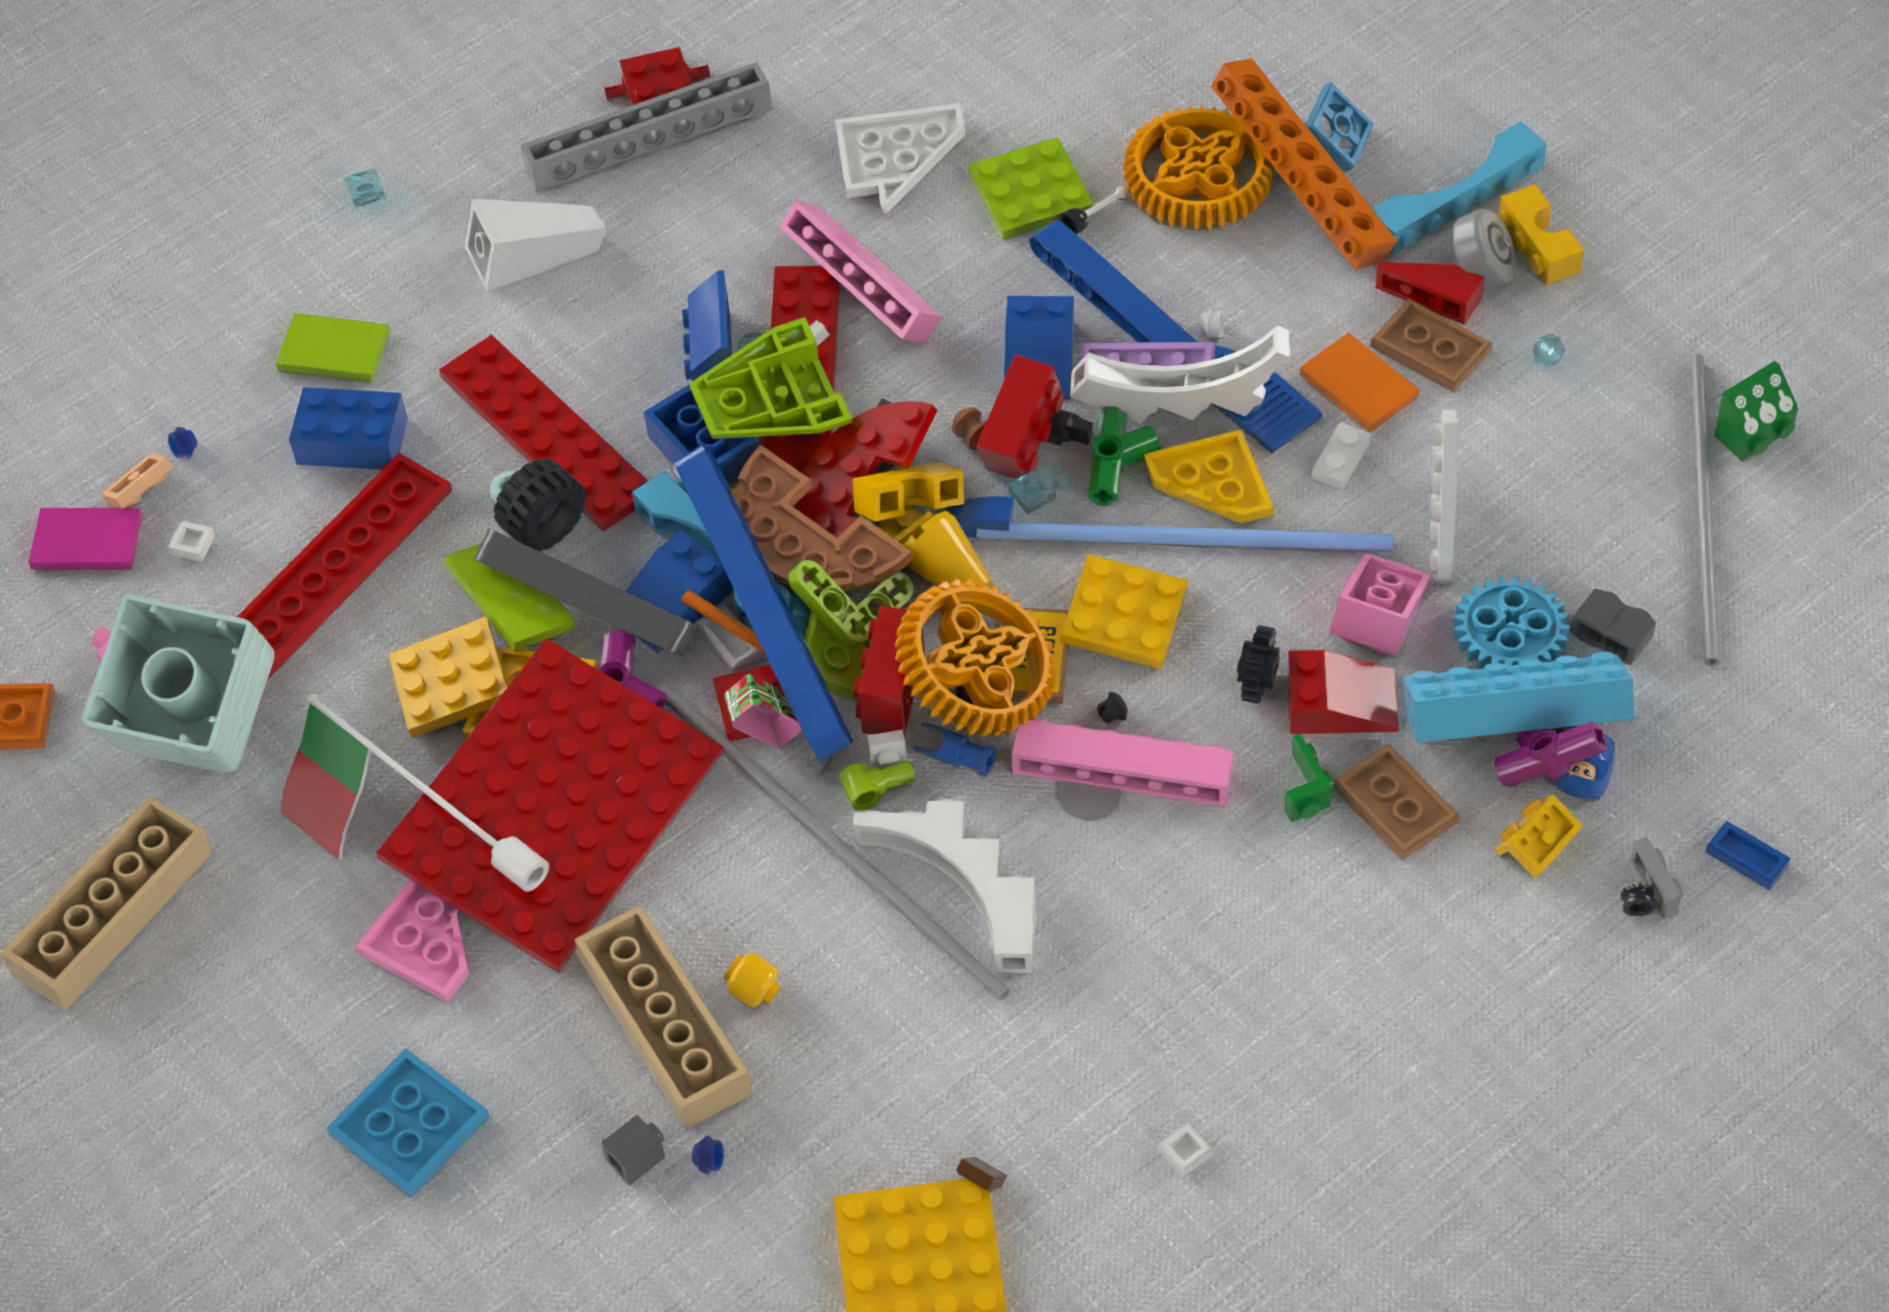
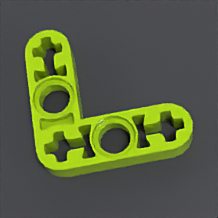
M804 560L794 567L789 573L788 579L793 591L837 639L850 648H857L868 640L871 619L877 620V617L873 616L869 611V602H875L879 606L900 609L914 592L911 579L905 573L897 572L881 581L867 596L855 605L823 568L811 560ZM806 573L811 577L807 583L802 579ZM894 585H897L900 590L894 597L889 599L886 594L894 588ZM821 587L823 590L816 595L814 591ZM824 596L832 597L836 601L838 606L837 612H831L825 607L823 602ZM861 620L865 625L857 631L856 635H853L850 630Z

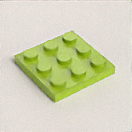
M1058 137L968 164L969 174L1003 240L1046 227L1055 220L1060 221V215L1071 208L1077 207L1086 211L1093 206V201Z

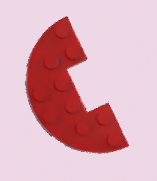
M905 401L878 406L852 418L853 423L839 427L826 439L811 458L803 475L811 480L812 488L794 505V508L838 538L857 519L853 517L855 514L853 478L874 475L880 462L909 470L938 410L933 404Z

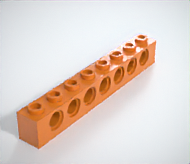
M1249 58L1223 63L1211 85L1212 89L1351 266L1356 270L1384 262L1396 244L1397 239L1256 62Z

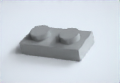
M1648 837L1634 841L1630 862L1642 883H1646L1648 886L1651 885L1654 888L1655 894L1653 898L1656 900L1657 909L1663 919L1677 915L1681 898H1683V891L1679 881L1675 877L1671 878L1666 869L1662 852L1658 848L1654 849Z

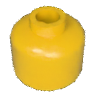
M750 952L745 956L739 954L723 978L728 981L726 986L727 992L750 1008L758 1007L763 1001L770 1004L782 986L776 982L779 977L777 966L755 952Z

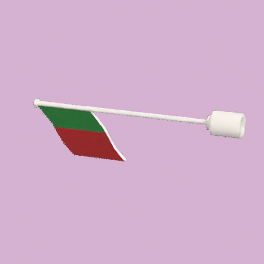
M311 693L307 695L305 702L309 708L302 741L285 783L281 801V813L336 858L342 860L347 828L362 792L370 753L373 752L493 847L491 853L492 866L525 892L532 891L542 883L549 870V863L515 836L496 841L318 701L317 694Z

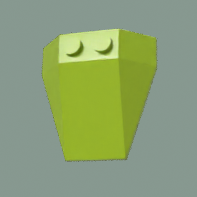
M805 317L773 327L689 383L691 392L712 439L822 433L853 423L841 393H834L818 359L817 341Z

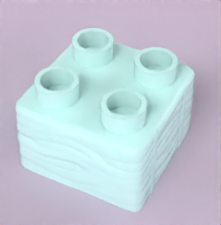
M133 594L126 595L120 603L104 656L83 713V723L106 742L122 751L146 755L182 765L200 767L206 770L233 772L238 768L242 760L273 664L274 649L253 624L246 619L221 613L215 614L188 606L160 602L157 599H148Z

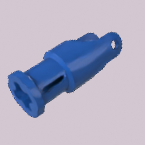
M929 723L921 724L924 727L942 733L944 735V743L938 751L933 752L913 746L912 748L917 752L955 767L964 765L975 769L983 777H986L992 770L996 760L997 749L995 746L988 745L984 747L970 742L969 738L962 734Z

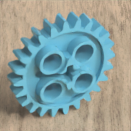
M1515 575L1511 583H1506L1503 576H1499L1498 584L1496 585L1489 579H1485L1484 589L1473 585L1472 595L1464 593L1462 603H1457L1453 627L1454 639L1459 640L1458 650H1467V661L1477 658V669H1482L1485 665L1491 663L1512 666L1520 665V662L1528 659H1536L1541 662H1549L1551 659L1556 660V658L1560 657L1561 650L1566 649L1570 626L1568 625L1569 614L1563 613V602L1555 603L1556 593L1552 592L1545 595L1544 584L1539 585L1537 588L1531 587L1532 579L1530 578L1524 584H1519L1518 577Z

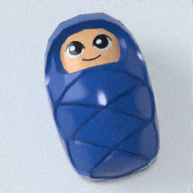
M1604 733L1607 751L1574 763L1566 774L1555 778V786L1573 797L1599 800L1608 787L1614 767L1615 746L1612 738Z

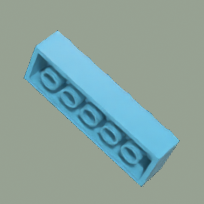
M1597 652L1592 654V657L1577 658L1569 655L1556 658V661L1549 662L1528 659L1520 662V665L1512 666L1491 663L1485 665L1484 669L1474 670L1466 667H1455L1449 669L1446 673L1437 674L1431 671H1418L1413 673L1412 676L1403 677L1405 718L1417 743L1578 726L1591 721L1594 723L1634 720L1633 678L1618 655H1613L1610 652Z

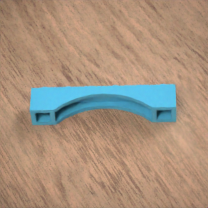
M1520 121L1496 136L1494 146L1486 161L1463 181L1431 193L1394 195L1372 208L1397 239L1390 253L1394 255L1404 248H1410L1416 241L1426 235L1437 232L1443 225L1453 219L1460 218L1480 203H1486L1492 196L1504 189L1513 187L1517 181L1529 174L1538 172L1544 166L1547 144Z
M663 471L632 491L636 513L655 533L674 536L683 529L718 557L687 490L679 479L674 480L666 471ZM778 584L790 610L791 595L784 585ZM734 590L737 617L744 625L754 630Z

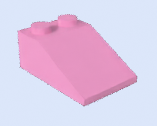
M1365 553L1338 598L1329 633L1335 634L1347 642H1358L1370 646L1379 653L1397 655L1407 637L1432 574Z

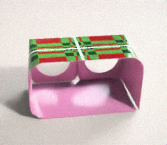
M747 674L724 694L733 728L777 749L776 735L780 749L802 732L783 690L751 674ZM760 704L765 705L771 709H764L760 706Z

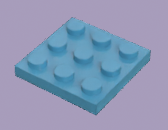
M405 1048L326 1129L330 1137L409 1198H412L490 1116L485 1107Z

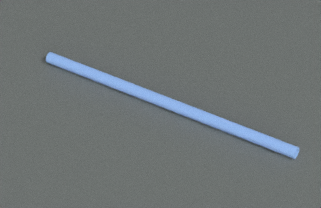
M1011 522L1009 531L977 529V538L1045 541L1393 551L1394 534L1021 522Z

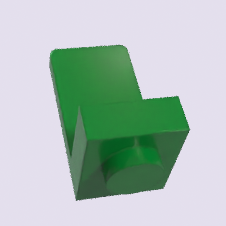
M1300 733L1293 735L1292 755L1308 783L1286 791L1285 813L1291 822L1301 818H1311L1321 810L1331 807V792L1334 791V783L1329 772L1321 770L1313 745L1311 743L1306 744Z

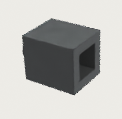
M638 1115L634 1116L601 1142L606 1161L629 1186L665 1158L662 1142L665 1140L663 1134L652 1122L646 1124Z

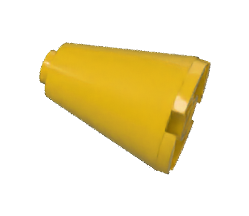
M948 511L938 513L920 526L924 532L917 539L911 535L904 544L913 554V560L906 566L936 586L945 581L951 584V582L957 579L962 584L971 579L975 586L984 581L987 589L993 586V581L955 516Z

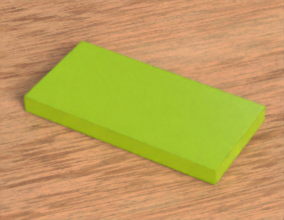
M481 543L444 557V566L513 651L575 629V619L557 598L474 560Z

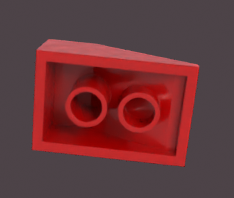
M1326 650L1288 651L1287 684L1290 734L1399 731L1395 671L1393 668Z

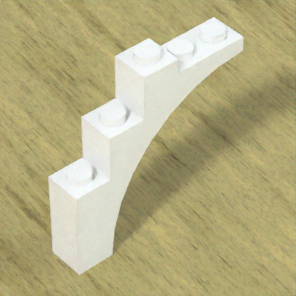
M1276 326L1262 339L1240 351L1218 359L1187 365H1137L1088 353L1071 372L1070 397L1102 410L1106 409V407H1119L1122 412L1127 413V420L1137 424H1141L1150 414H1154L1158 407L1193 421L1203 410L1208 409L1211 403L1246 416L1255 406H1259L1262 403L1266 393L1264 383L1269 380L1271 374L1280 365H1284L1288 361L1291 354L1289 330Z
M951 799L927 801V813H917L914 811L881 813L875 810L866 811L865 813L854 812L853 830L855 844L886 847L911 854L936 866L956 881L969 895L987 924L994 947L996 973H1033L1035 878L1018 874L999 877V839H990L983 836L965 839L964 801H954Z

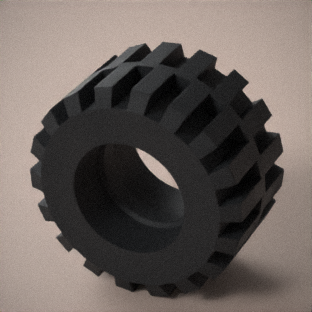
M539 458L531 464H525L503 485L502 491L496 498L497 503L494 505V519L514 540L539 552L543 549L547 550L554 544L562 541L579 522L581 513L586 506L584 503L587 499L586 489L555 460L550 458L542 460Z

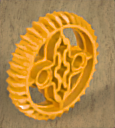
M1202 104L1199 109H1192L1188 105V108L1182 111L1176 107L1174 113L1164 111L1162 118L1154 116L1151 123L1144 122L1142 129H1137L1134 137L1130 138L1129 147L1125 151V160L1123 161L1124 180L1126 181L1128 193L1133 198V202L1138 203L1140 210H1147L1149 217L1157 215L1159 223L1168 220L1170 227L1181 224L1183 231L1187 226H1193L1196 232L1200 226H1206L1210 231L1212 225H1218L1220 228H1223L1225 222L1234 225L1237 217L1245 220L1248 212L1255 213L1257 205H1263L1265 197H1268L1270 188L1274 183V166L1234 115H1230L1227 108L1223 111H1217L1215 105L1211 109H1204ZM1196 134H1206L1210 136L1201 140ZM1160 146L1161 155L1165 162L1160 165L1154 182L1151 183L1143 173V163L1148 155ZM1247 152L1255 162V174L1244 187L1239 189L1238 180L1234 172L1238 169L1244 153ZM1198 195L1203 201H1190L1187 199Z
M957 579L951 582V584L945 581L938 587L934 585L927 592L920 594L915 602H912L907 609L908 612L902 617L901 625L897 630L896 635L898 639L894 647L899 651L896 653L895 660L901 662L898 672L907 675L903 685L913 687L911 697L919 696L922 700L920 708L928 706L932 710L931 717L941 716L943 718V725L949 724V722L954 723L955 732L965 727L969 736L975 734L977 730L982 738L990 733L994 737L1001 735L1003 732L1008 735L1014 732L1015 729H1018L1019 723L1026 725L1029 720H1034L1038 716V713L1046 707L1045 704L1051 698L1052 689L1055 686L1056 680L1054 676L1058 668L1053 664L1057 656L1050 653L1054 643L1045 641L1048 631L1038 628L1041 619L1033 620L1030 617L1032 609L1024 610L1020 607L1021 599L1015 602L1009 598V591L1003 595L998 593L997 585L987 589L984 581L975 586L971 579L963 584ZM940 611L942 618L940 619L938 635L943 646L932 650L926 661L921 641L922 627L930 615ZM980 612L995 619L1003 627L989 630ZM1026 656L1030 669V688L1025 698L1014 706L1011 698L1013 696L1015 680L1010 669L1019 666ZM963 685L973 704L958 698L948 689Z

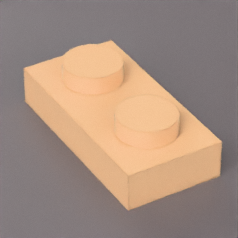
M151 453L101 493L108 505L120 509L129 508L140 500V495L148 488L162 483L166 478L165 475L174 467L167 457Z

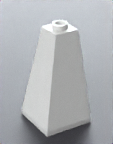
M472 199L465 249L486 291H491L600 252L602 238L606 236V226L602 218L599 219L593 206Z

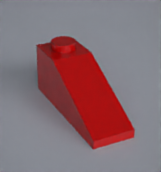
M1380 262L1377 266L1375 288L1405 301L1409 298L1441 316L1465 325L1482 300L1485 277L1466 272L1455 264Z

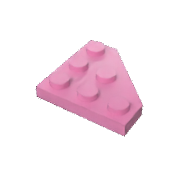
M412 880L407 882L356 946L360 956L447 1003L469 976L457 909Z

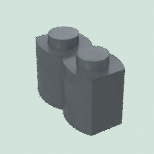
M1594 589L1573 616L1570 632L1586 644L1601 648L1604 652H1610L1613 655L1617 654L1622 663L1632 665L1653 637L1656 621L1647 611L1625 605L1616 594Z

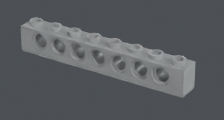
M758 62L521 144L526 173L536 192L771 110L772 102L769 81Z

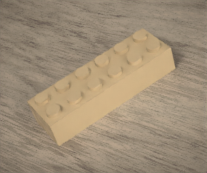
M149 796L1 952L11 975L66 1011L211 856L213 851L204 829Z
M641 905L575 939L581 964L686 1130L753 1094L748 1070Z

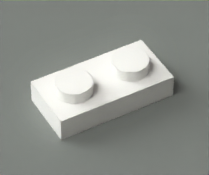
M1340 422L1313 467L1311 479L1343 490L1371 442V433Z

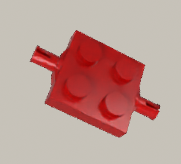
M676 47L619 60L623 75L622 84L604 87V92L607 100L625 96L632 106L692 85L693 80L711 77L708 64L689 68L684 61L681 48Z

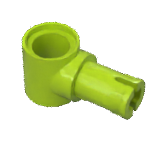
M909 760L882 769L878 767L869 768L868 764L862 762L854 763L843 769L839 775V780L853 809L857 811L874 807L879 803L882 795L886 794L887 789L915 781L914 770Z

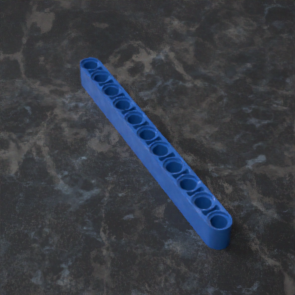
M703 444L675 461L674 465L811 749L818 759L823 762L853 744V738L715 457L709 448Z

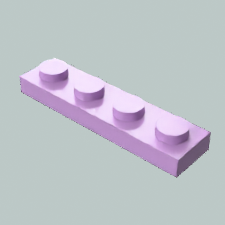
M1213 342L1082 343L1081 360L1088 353H1092L1107 359L1137 365H1187L1214 360L1215 346Z

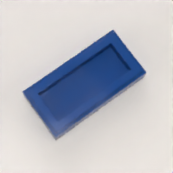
M1727 820L1708 843L1705 853L1768 890L1772 888L1788 867L1791 859Z

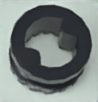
M1638 883L1637 887L1635 884H1632V887L1628 885L1626 886L1627 889H1622L1621 899L1624 902L1623 911L1629 916H1644L1656 909L1657 903L1655 898H1653L1655 892L1651 885L1648 886L1645 883L1642 886V883Z

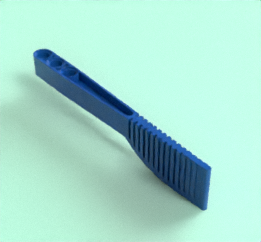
M1053 221L1029 238L1031 250L1038 259L1136 342H1197L1114 266L1061 221ZM1214 345V359L1237 352ZM1275 372L1264 383L1266 393L1262 403L1259 406H1255L1246 416L1212 403L1215 407H1219L1221 412H1224L1228 418L1230 417L1234 423H1237L1240 428H1243L1247 434L1249 433L1253 439H1256L1270 453L1277 451L1323 417L1322 413Z

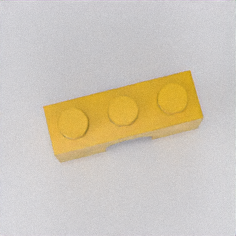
M1533 184L1501 196L1500 209L1497 215L1507 227L1516 249L1520 253L1523 252L1528 259L1533 273L1539 275L1543 282L1549 285L1581 273L1584 249L1568 228L1553 233L1543 231L1549 228L1552 205L1538 186Z
M940 461L910 467L909 470L899 469L853 478L854 512L876 522L905 516L904 506L924 505L932 509H940L964 504L963 470Z

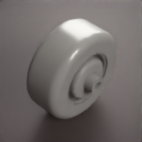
M1486 208L1478 209L1458 218L1453 226L1452 239L1455 254L1461 268L1466 272L1484 276V291H1489L1511 282L1517 273L1518 260L1512 237L1503 221L1493 211Z

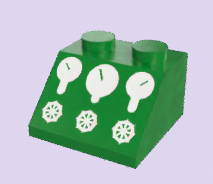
M1776 361L1771 362L1722 394L1714 436L1741 461H1744L1753 454H1761L1769 444L1779 438H1786L1795 429L1798 405L1779 363Z

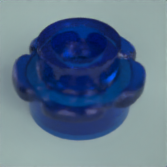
M178 426L174 432L168 434V444L175 457H192L194 449L197 448V440L191 430Z
M704 1136L703 1140H700L693 1147L692 1162L694 1166H697L699 1171L704 1174L721 1169L724 1161L722 1142L720 1140H712L710 1136Z

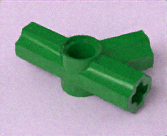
M1106 407L1103 411H1098L1095 440L1092 444L1093 459L1088 499L1093 500L1097 505L1109 506L1111 503L1118 501L1123 466L1144 459L1145 453L1161 450L1157 433L1152 426L1147 425L1126 433L1128 416L1119 407Z

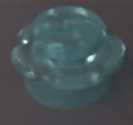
M1554 334L1540 337L1533 347L1535 362L1538 364L1543 363L1546 366L1557 364L1565 352L1561 339L1555 337Z

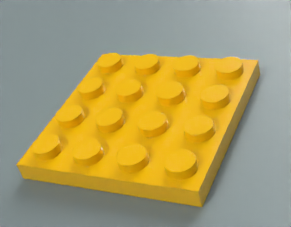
M959 1179L833 1196L847 1312H1007L990 1190H985L968 1179Z

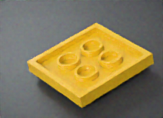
M1087 554L1061 632L1060 642L1162 670L1189 580Z
M487 617L480 618L388 654L407 730L412 739L490 709L508 687L492 627Z

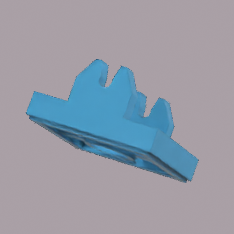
M1329 82L1323 86L1305 125L1330 157L1347 172L1354 168L1374 123L1332 82ZM1322 115L1330 123L1332 131L1330 136L1322 129ZM1337 125H1345L1346 132L1342 133ZM1346 138L1352 146L1346 150L1341 149L1338 146L1340 139Z

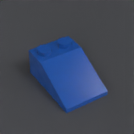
M1007 296L1004 379L1016 354L1053 366L1064 393V399H1071L1075 323L1074 296Z
M682 529L654 552L625 592L695 624L704 615L681 602L685 592L689 589L716 606L733 592V586L720 559ZM636 636L655 653L658 654L663 650V648Z

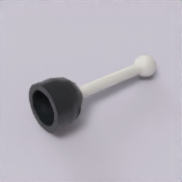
M1120 186L1115 190L1114 194L1086 211L1077 207L1065 211L1060 215V221L1078 235L1088 226V216L1118 198H1126L1128 191L1125 187Z

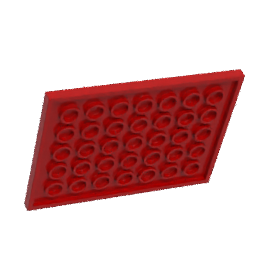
M546 638L429 785L430 789L496 841L515 836L549 863V870L542 883L532 891L525 892L492 866L491 853L493 847L425 793L422 794L376 852L377 859L559 973L577 949L575 939L593 928L722 756L724 746Z

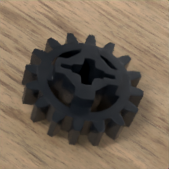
M1259 625L1256 627L1252 641L1245 640L1243 643L1236 671L1238 673L1237 682H1242V701L1259 704L1262 696H1264L1265 688L1272 689L1281 659V648L1275 647L1277 634L1275 628Z

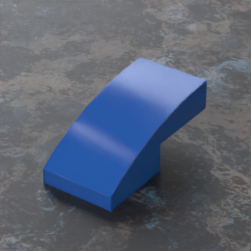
M988 496L965 499L964 504L946 507L945 511L955 516L967 537L975 538L977 529L1009 531L1014 508V497Z

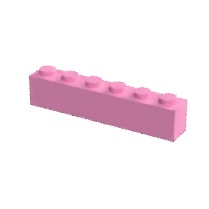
M796 200L779 228L902 340L925 344L942 319V316L820 206Z
M1041 719L1029 720L1026 725L1019 723L1012 750L1013 774L1121 789L1122 791L1225 807L1234 769V751L1226 750L1219 746H1199L1180 740L1166 741L1154 739L1147 735L1133 736L1120 734L1113 730L1101 731L1082 728L1075 724L1061 725L1048 723Z

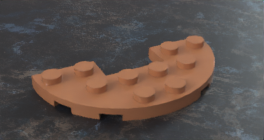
M762 445L753 452L739 474V484L734 497L774 579L787 586H790L788 580L789 573L804 560H811L820 565L844 592L862 589L879 583L900 571L913 560L911 550L861 515L836 538L795 509L793 506L812 488L811 480ZM806 573L802 579L807 583L811 577ZM819 587L814 592L820 593L823 589Z

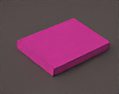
M40 508L28 561L31 570H132L143 517L140 508Z

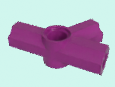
M612 630V632L605 634L601 666L598 670L663 709L667 701L666 694L632 675L635 636L627 633L625 630Z
M1593 721L1559 734L1549 729L1519 732L1516 739L1521 748L1495 757L1494 766L1501 784L1509 788L1545 775L1548 779H1555L1566 774L1574 763L1606 752L1607 742L1603 729L1598 722L1594 723Z

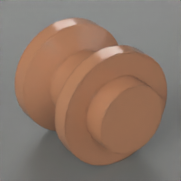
M975 407L959 411L955 415L952 425V431L957 437L967 436L966 446L973 451L978 450L976 445L986 424V421L981 422L982 414Z

